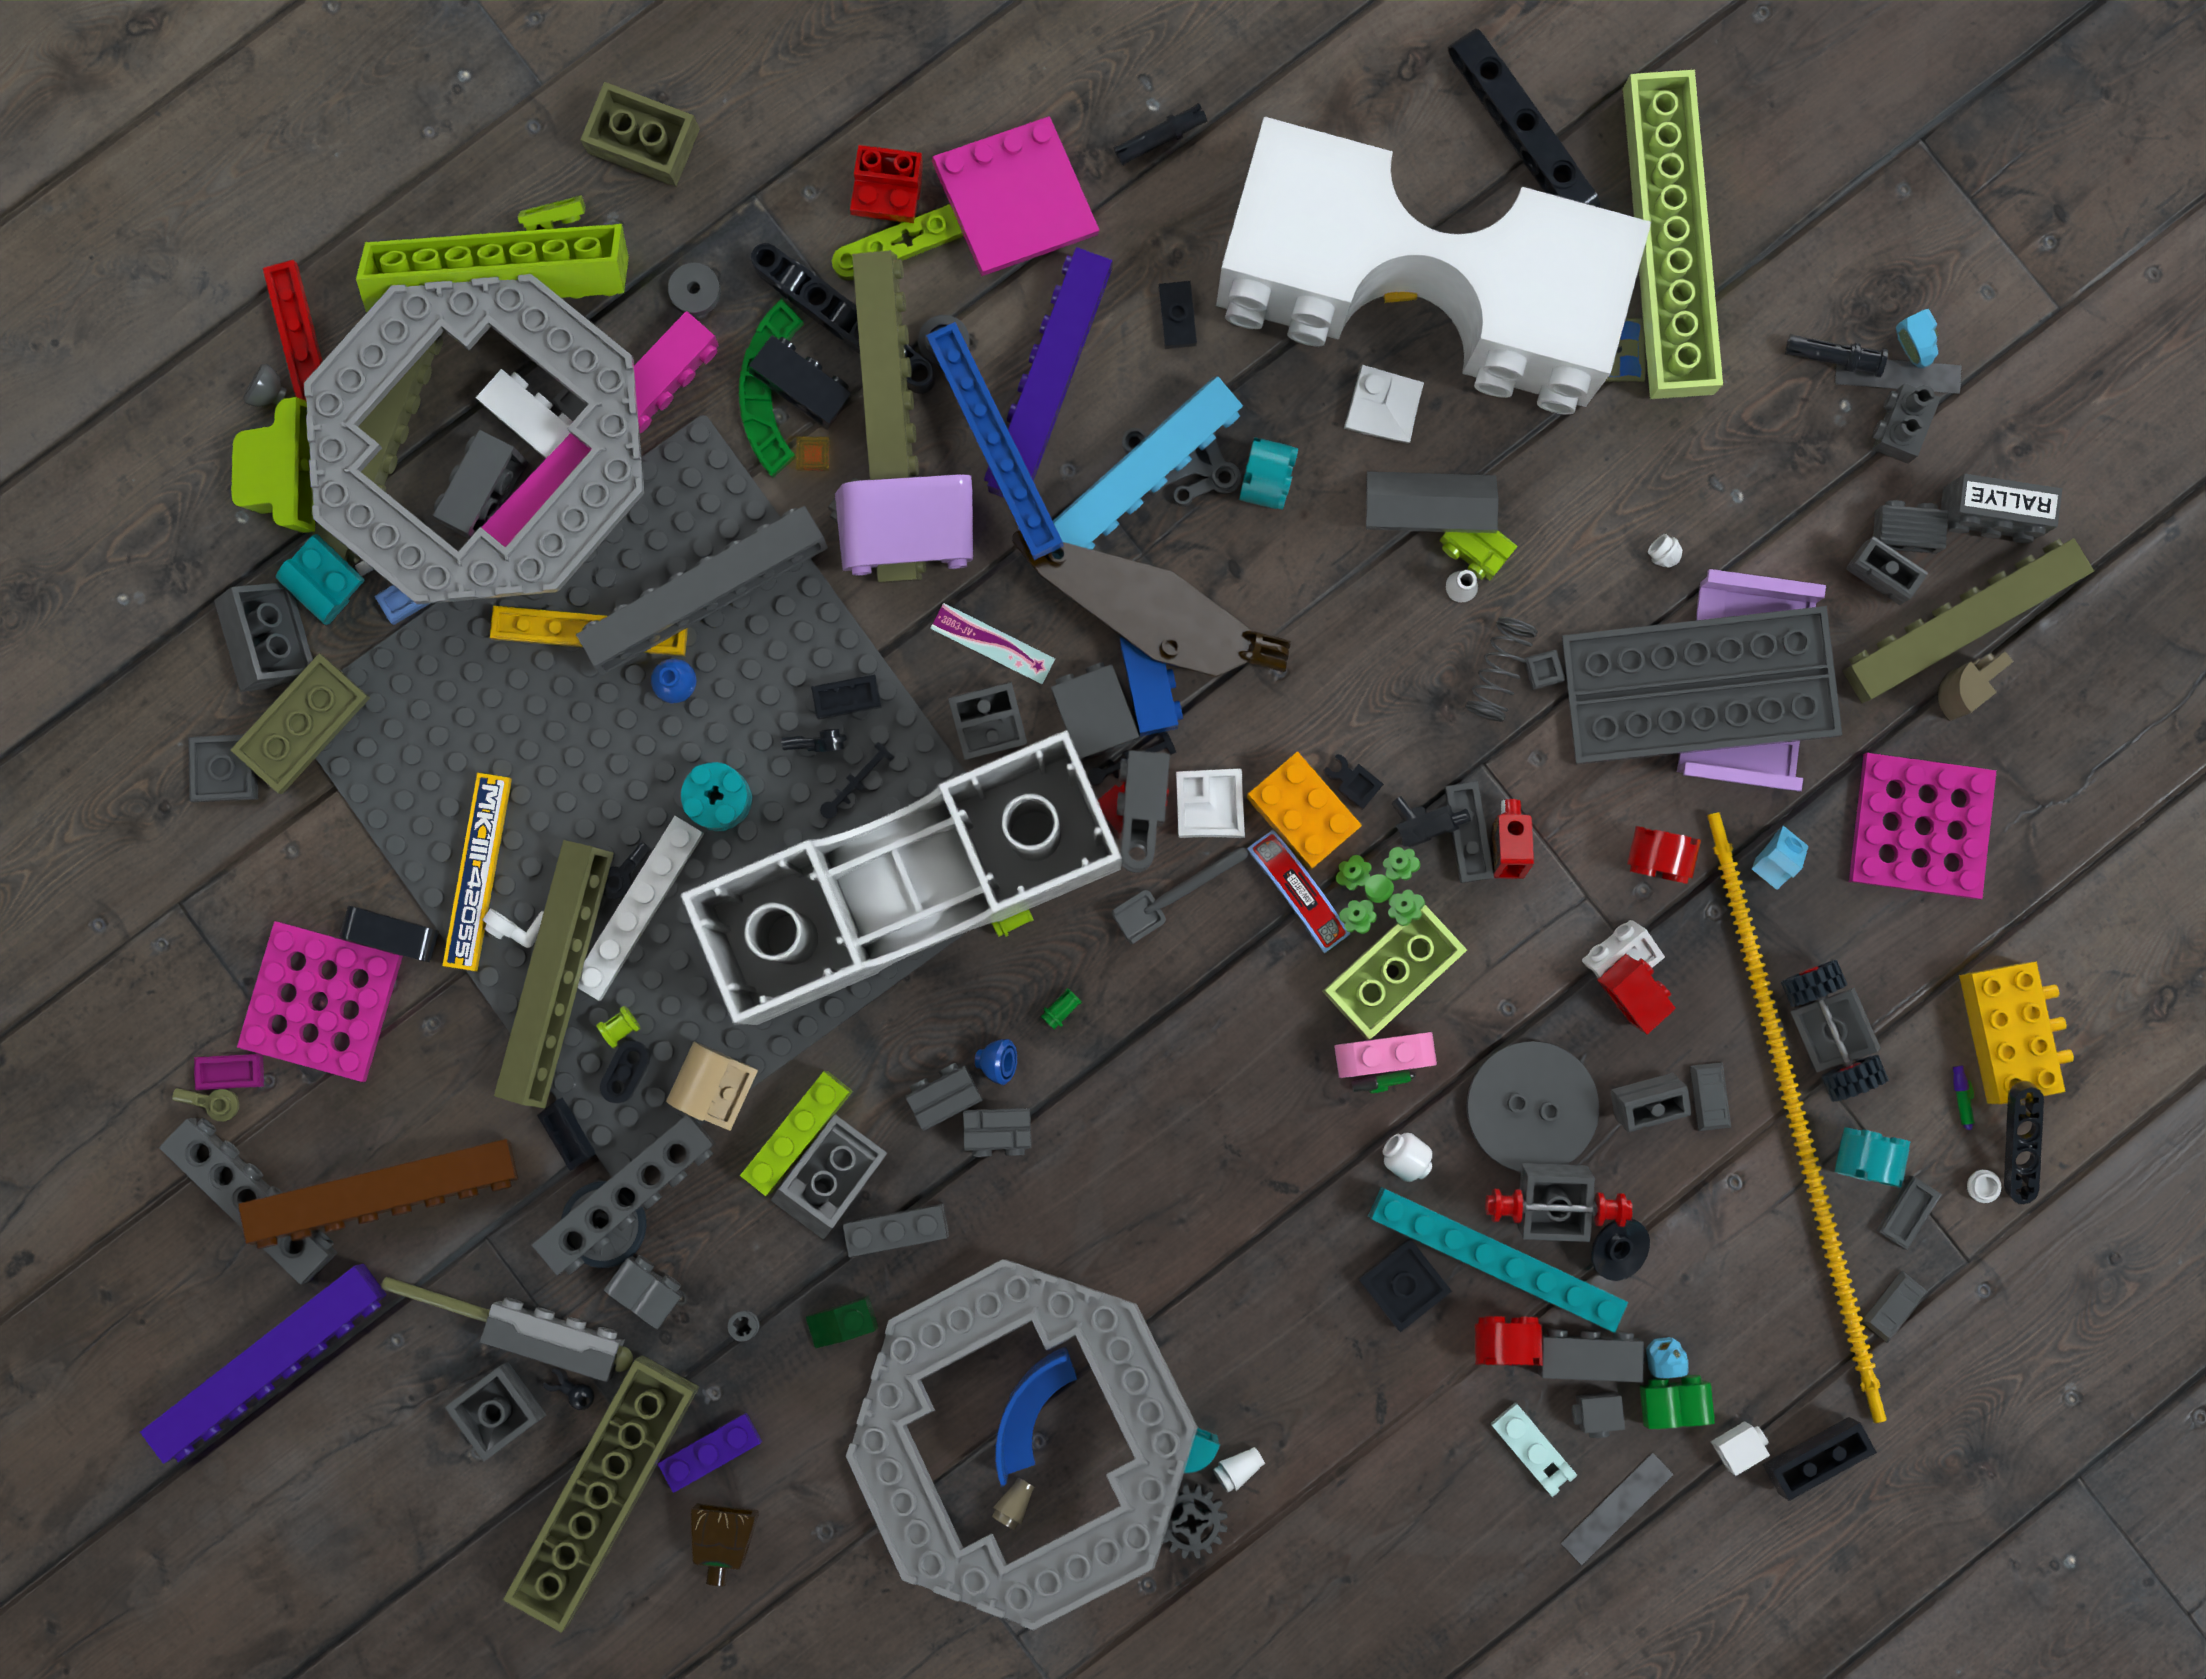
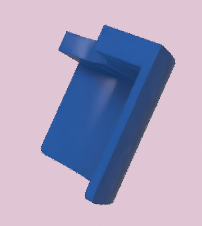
M1067 1347L1052 1352L1033 1365L1015 1386L1008 1399L996 1443V1465L1001 1486L1006 1485L1008 1474L1036 1464L1033 1454L1032 1436L1037 1416L1045 1402L1058 1389L1077 1380Z

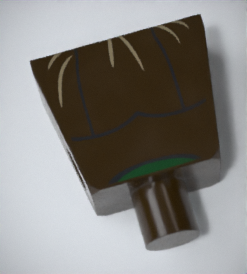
M697 1503L692 1508L693 1564L708 1566L706 1584L726 1586L728 1569L737 1570L743 1566L759 1511Z

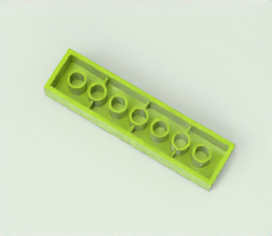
M622 224L365 242L356 281L366 312L374 306L392 285L405 284L406 287L421 286L429 282L452 281L453 283L490 277H499V280H518V275L532 274L560 298L571 297L577 299L593 295L613 296L624 293L629 256Z

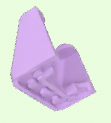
M971 475L853 481L842 484L835 493L843 571L852 570V575L855 576L867 575L872 573L871 568L878 565L940 560L941 563H948L949 569L967 567V562L973 560Z

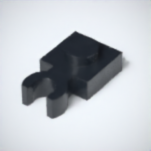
M1337 754L1334 759L1340 763L1341 770L1333 772L1330 768L1326 767L1323 772L1328 778L1333 780L1339 779L1343 782L1337 790L1363 810L1384 784L1360 764L1352 771L1348 767L1346 758Z

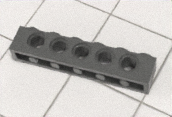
M687 1114L534 1242L532 1247L557 1276L565 1271L568 1275L572 1274L585 1263L581 1258L591 1249L594 1253H597L611 1241L607 1235L616 1228L623 1231L636 1220L633 1214L638 1209L644 1206L648 1210L662 1198L659 1192L669 1184L674 1188L688 1176L685 1170L695 1162L699 1167L714 1154L710 1149L716 1143L699 1122ZM675 1144L683 1145L687 1151V1156L681 1163L675 1162L670 1156V1150ZM650 1165L656 1166L661 1172V1178L657 1184H650L645 1179V1170ZM623 1187L632 1189L635 1194V1200L630 1206L622 1204L619 1200V1192ZM597 1209H603L608 1213L609 1222L606 1227H599L594 1223L593 1215ZM571 1231H577L582 1235L583 1244L579 1249L570 1247L567 1242L568 1234Z
M187 1118L159 1148L243 1229L238 1204L247 1202L246 1193L248 1190H253L257 1199L283 1192L277 1187H270L261 1179L263 1177L262 1172L253 1164H246L238 1156L240 1152L232 1143L226 1140L223 1142L215 1134L217 1130L212 1123L205 1118ZM203 1144L208 1147L210 1152L206 1161H203L199 1155L200 1147ZM226 1167H229L233 1172V1179L229 1184L224 1181L222 1176L223 1170ZM312 1230V1236L303 1239L304 1246L301 1252L294 1249L290 1236L277 1239L278 1245L263 1249L300 1285L308 1283L338 1253L332 1247L333 1241L321 1231L316 1232Z

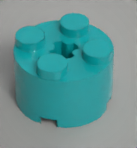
M1254 437L1239 500L1283 510L1291 485V474L1296 462L1298 448Z
M711 762L694 767L688 774L682 785L681 802L684 812L695 823L712 831H726L738 825L747 817L752 805V792L745 778L735 769L723 763ZM719 789V792L723 794V799L717 800L714 805V801L710 799V796Z
M1844 1127L1835 1165V1173L1902 1188L1911 1141L1895 1137H1883L1881 1133L1873 1131H1860Z

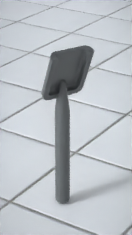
M1243 847L1234 850L1168 890L1157 900L1154 899L1150 891L1144 890L1111 911L1112 916L1127 941L1133 944L1165 923L1166 918L1161 908L1174 903L1247 858L1248 852Z

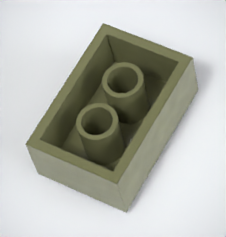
M604 82L580 141L588 154L677 187L700 128L692 114Z

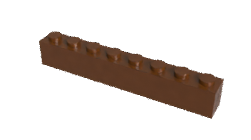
M503 1139L240 1203L238 1206L246 1244H257V1249H263L278 1245L277 1239L290 1236L291 1241L311 1237V1231L324 1228L325 1233L344 1229L346 1228L345 1222L357 1219L359 1224L379 1220L378 1214L391 1211L392 1216L412 1212L411 1206L425 1203V1208L445 1204V1198L458 1195L459 1200L479 1195V1189L491 1187L492 1192L512 1187V1181L519 1179L511 1142L508 1139Z

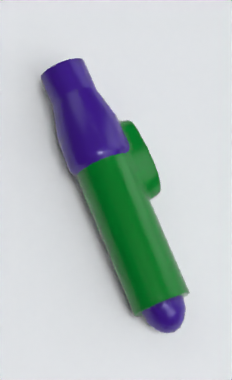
M1963 1065L1953 1066V1085L1956 1091L1961 1125L1966 1130H1971L1973 1123H1975L1971 1099L1974 1098L1972 1083L1967 1079Z

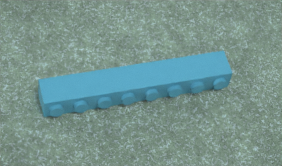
M1218 376L1211 378L1053 520L1063 542L1092 550L1095 547V544L1092 542L1101 533L1104 536L1110 534L1119 525L1117 519L1123 513L1127 512L1130 515L1144 503L1141 500L1143 495L1149 490L1152 493L1158 491L1168 481L1165 476L1175 468L1177 472L1180 471L1192 460L1189 456L1191 452L1197 447L1201 450L1206 448L1216 438L1213 433L1220 426L1223 425L1227 428L1240 417L1237 411L1243 405ZM1052 553L1055 559H1061L1058 554Z

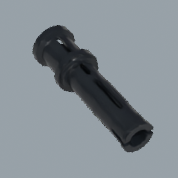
M1790 334L1786 344L1785 355L1835 363L1845 366V369H1848L1850 372H1854L1856 369L1874 373L1875 377H1881L1887 363L1888 349L1882 348L1878 351L1863 348L1860 343L1847 346Z

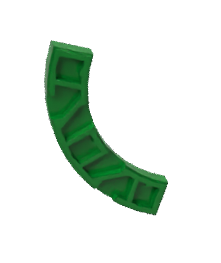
M782 298L759 323L756 333L748 349H746L739 380V406L747 438L760 463L772 478L791 463L796 456L786 444L777 426L772 403V389L749 373V365L771 335L777 339L783 337L790 341L794 334L804 325L803 321Z

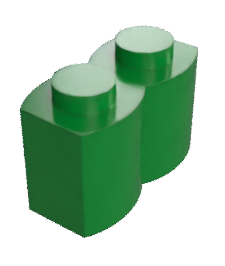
M1685 1375L1681 1377V1382L1669 1383L1668 1378L1648 1379L1647 1385L1640 1386L1643 1426L1646 1428L1667 1429L1715 1424L1711 1383L1702 1380L1701 1375Z

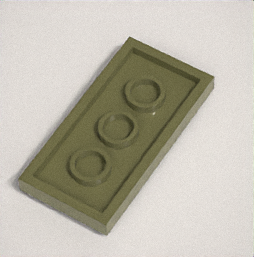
M319 653L232 747L231 751L277 793L283 794L365 705L370 697L324 655Z

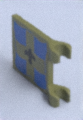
M1625 318L1611 374L1605 381L1645 382L1643 318Z

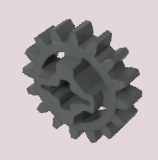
M1184 1483L1183 1492L1177 1493L1173 1508L1180 1502H1182L1183 1506L1178 1514L1171 1515L1162 1543L1171 1542L1169 1548L1171 1553H1174L1178 1548L1182 1549V1558L1185 1559L1189 1551H1194V1555L1198 1559L1200 1558L1201 1549H1205L1209 1554L1212 1553V1542L1221 1545L1222 1539L1218 1532H1227V1525L1220 1523V1520L1226 1519L1227 1513L1226 1511H1218L1223 1504L1221 1498L1214 1501L1211 1500L1213 1497L1212 1489L1207 1490L1203 1494L1201 1493L1200 1484H1196L1194 1491H1189L1187 1483ZM1194 1499L1202 1501L1211 1510H1202L1194 1504ZM1188 1514H1194L1195 1519H1200L1196 1521V1527L1189 1528V1524L1185 1522L1187 1521ZM1213 1525L1210 1533L1201 1540L1200 1535L1204 1529ZM1173 1532H1181L1189 1538V1542L1180 1540Z

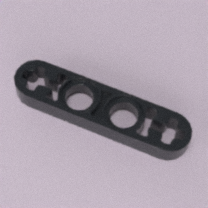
M2029 1081L2017 1082L2009 1090L2004 1168L2005 1192L2014 1202L2024 1205L2035 1200L2040 1190L2044 1095ZM2027 1093H2030L2031 1097L2026 1098ZM2026 1098L2024 1105L2020 1100ZM2031 1121L2032 1127L2030 1131L2026 1134L2018 1135L2017 1129L2019 1125L2023 1122ZM2024 1151L2030 1152V1158L2026 1163L2016 1164V1158L2020 1153ZM2022 1180L2027 1184V1186L2022 1187Z

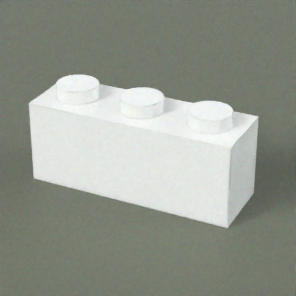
M501 369L476 398L546 459L570 434L567 428L573 421L563 413L559 417L549 410L553 405L539 392L535 396L526 390L529 384L517 373L513 372L510 376Z

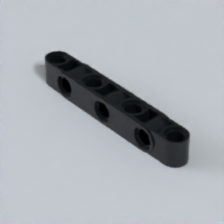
M1475 28L1448 46V52L1453 63L1544 192L1600 207L1599 197L1485 35ZM1489 71L1495 78L1487 80L1481 76L1480 72ZM1525 122L1530 126L1531 130H1520L1517 123ZM1553 174H1563L1567 178V182L1560 183L1556 181Z
M770 243L757 245L751 253V261L759 277L770 284L784 298L860 354L856 305ZM763 258H775V261L771 266H760V262ZM817 294L826 296L822 304H810L813 296ZM908 344L904 345L905 358L909 357L911 363V376L917 370H924L928 373L926 379L921 382H915L911 377H907V388L916 394L929 392L935 382L931 364Z

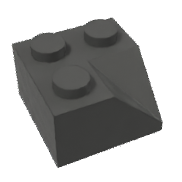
M509 1362L496 1368L445 1407L483 1462L546 1416L544 1410Z

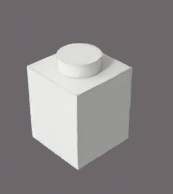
M1745 1421L1711 1441L1727 1470L1735 1476L1770 1456L1765 1448L1769 1442L1758 1426L1754 1428Z

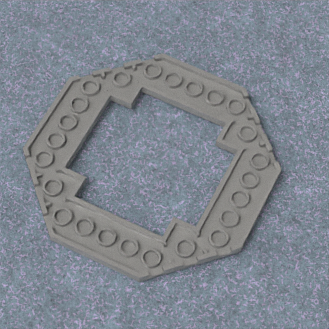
M532 274L518 275V280H499V277H490L458 283L441 281L406 287L405 284L392 285L304 382L308 414L306 415L307 438L310 444L311 459L309 460L310 483L313 489L314 504L312 506L313 519L417 605L559 592L644 494L632 355ZM492 327L587 404L585 409L567 429L591 451L506 548L480 527L466 544L457 551L361 473L382 447L358 426L443 331H446L466 349L470 350L486 331Z
M1002 1259L888 1321L885 1330L886 1337L870 1378L872 1381L867 1397L863 1400L856 1422L858 1426L853 1441L849 1444L846 1458L903 1581L913 1585L918 1584L933 1590L934 1593L955 1601L965 1602L977 1607L981 1611L1000 1618L1004 1617L1020 1623V1626L1035 1630L1155 1568L1198 1427L1136 1303L1007 1259ZM1032 1321L1046 1350H1050L1075 1336L1077 1337L1135 1460L1106 1474L1121 1505L1120 1507L1007 1565L993 1534L963 1548L907 1425L935 1411L923 1386L922 1379Z

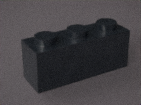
M771 335L749 365V373L828 430L850 400L851 392L848 391L849 386L839 377L834 375L831 378L822 372L823 367L809 356L803 358L796 353V347L783 337L777 339Z
M1848 1417L1762 1465L1778 1494L1790 1501L1877 1452L1862 1424Z

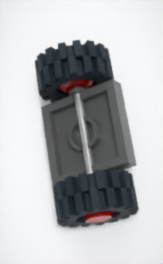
M1837 960L1809 968L1781 982L1791 1007L1814 1001L1795 1008L1790 1012L1816 1072L1842 1064V1066L1822 1076L1832 1102L1858 1096V1094L1868 1092L1870 1089H1875L1889 1081L1879 1055H1871L1864 1059L1855 1060L1878 1052L1881 1049L1855 988L1829 997L1827 995L1847 986Z

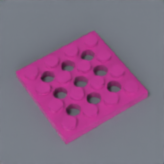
M1873 753L1863 754L1849 882L1976 900L1982 899L1997 770ZM1890 781H1895L1901 786L1902 793L1898 799L1891 798L1887 794L1886 787ZM1923 785L1929 786L1934 792V798L1930 803H1925L1919 798V789ZM1954 790H1960L1966 796V803L1962 808L1956 807L1951 801V795ZM1886 813H1892L1898 819V826L1894 831L1887 830L1883 825V817ZM1919 817L1927 819L1930 823V831L1927 835H1921L1915 829V822ZM1951 822H1957L1962 827V836L1958 840L1952 839L1948 835L1947 828ZM1883 845H1888L1894 850V859L1890 863L1883 862L1879 857V850ZM1916 849L1922 850L1927 857L1926 864L1921 868L1915 866L1911 860L1912 853ZM1947 854H1953L1958 858L1959 866L1955 872L1948 871L1944 866V858Z
M274 921L237 1048L360 1082H366L403 956ZM297 952H301L306 958L305 966L299 971L294 970L291 966V958ZM331 960L337 966V973L332 979H326L322 974V966ZM360 969L365 970L369 977L368 983L362 988L356 987L353 983V975ZM290 983L295 986L297 994L293 1001L286 1002L281 996V991L286 984ZM319 992H323L328 998L326 1008L321 1011L316 1010L312 1003L313 997ZM349 1001H355L359 1006V1013L357 1017L350 1020L344 1015V1006ZM278 1015L284 1016L287 1020V1028L281 1034L276 1033L272 1028V1021ZM312 1023L318 1028V1037L310 1043L305 1040L303 1030L308 1024ZM341 1032L346 1033L350 1039V1044L344 1051L338 1050L334 1044L336 1035Z

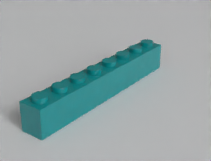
M1383 1187L1380 1188L1368 1214L1370 1219L1614 1333L1628 1305L1627 1301Z

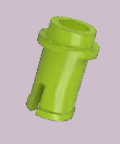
M1028 909L1002 921L993 922L992 926L998 937L1002 935L1007 937L1009 936L1008 932L1030 921L1032 922L1034 919Z

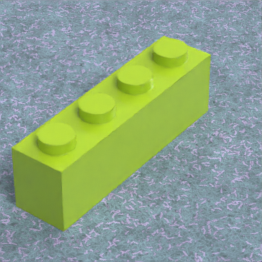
M823 1071L740 1176L764 1196L770 1195L853 1091L829 1071Z

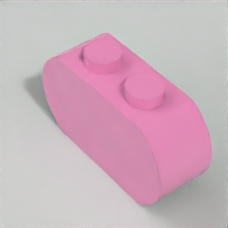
M1432 1032L1334 1045L1339 1078L1437 1065Z

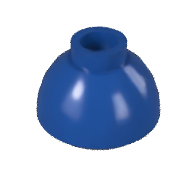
M677 658L665 659L653 669L651 686L656 696L662 701L680 703L688 699L694 692L696 674L690 664L684 660Z
M1010 1039L996 1040L988 1044L985 1049H979L976 1052L975 1066L978 1069H982L984 1075L989 1080L1005 1085L1012 1079L1016 1070V1047Z

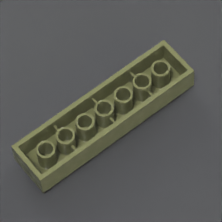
M643 1355L634 1360L503 1601L561 1633L570 1625L696 1395L699 1386Z

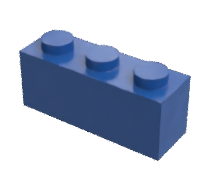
M1121 637L1120 646L1140 737L1178 729V720L1183 719L1180 701H1173L1171 689L1176 688L1173 669L1167 670L1166 664L1153 661Z

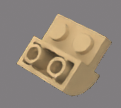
M694 1041L666 1102L692 1117L708 1121L731 1131L758 1070Z

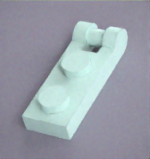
M1513 1403L1490 1423L1552 1497L1560 1491L1558 1488L1567 1480L1571 1482L1578 1476L1517 1403ZM1553 1462L1559 1470L1548 1477L1543 1470Z

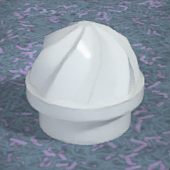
M1663 534L1651 544L1648 554L1652 557V562L1655 565L1669 568L1679 563L1682 557V548L1675 537L1670 538L1667 534Z

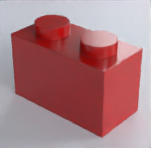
M1625 954L1597 981L1631 1025L1648 1035L1676 1008L1669 1000L1671 996L1670 991L1660 981H1655L1651 976L1654 974L1652 967L1642 958L1637 961Z

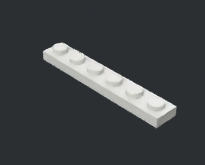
M677 816L673 817L585 959L578 984L580 990L598 1001L602 1000L703 837V832Z

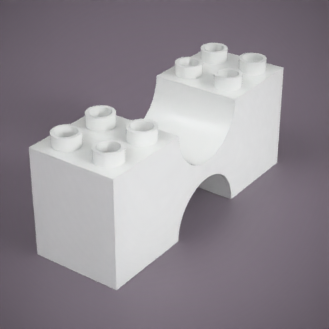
M1264 117L1221 268L1216 306L1227 309L1225 315L1227 321L1247 329H1261L1264 319L1289 326L1287 335L1292 340L1310 346H1323L1326 337L1339 340L1341 332L1350 317L1368 302L1383 297L1385 293H1417V297L1426 299L1441 308L1457 327L1464 348L1462 374L1476 377L1474 387L1478 391L1496 397H1511L1514 388L1539 394L1537 405L1544 410L1558 414H1573L1576 405L1583 407L1588 405L1611 374L1649 233L1650 221L1522 187L1509 212L1492 226L1469 234L1439 232L1418 222L1400 203L1391 179L1393 151Z
M1066 730L939 784L938 788L929 795L890 815L835 836L805 841L681 894V897L735 1024L758 1025L876 975L884 968L937 943L983 925L1002 921L1121 870L1122 858Z

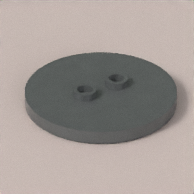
M1520 1042L1496 1051L1478 1068L1468 1090L1467 1118L1471 1132L1482 1150L1499 1164L1521 1172L1522 1163L1567 1165L1575 1160L1586 1149L1595 1133L1599 1118V1098L1590 1073L1571 1053L1549 1043Z

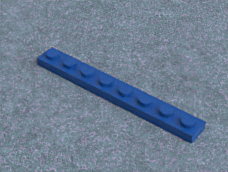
M956 322L926 335L1033 559L1036 560L1063 547V541Z

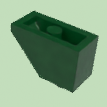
M869 1295L806 1316L815 1349L874 1332L879 1327Z

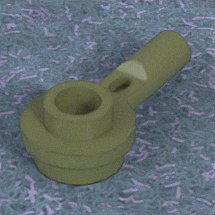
M176 1088L172 1096L173 1101L206 1108L207 1114L211 1119L218 1122L231 1120L237 1115L239 1110L238 1097L228 1089H218L210 1095Z

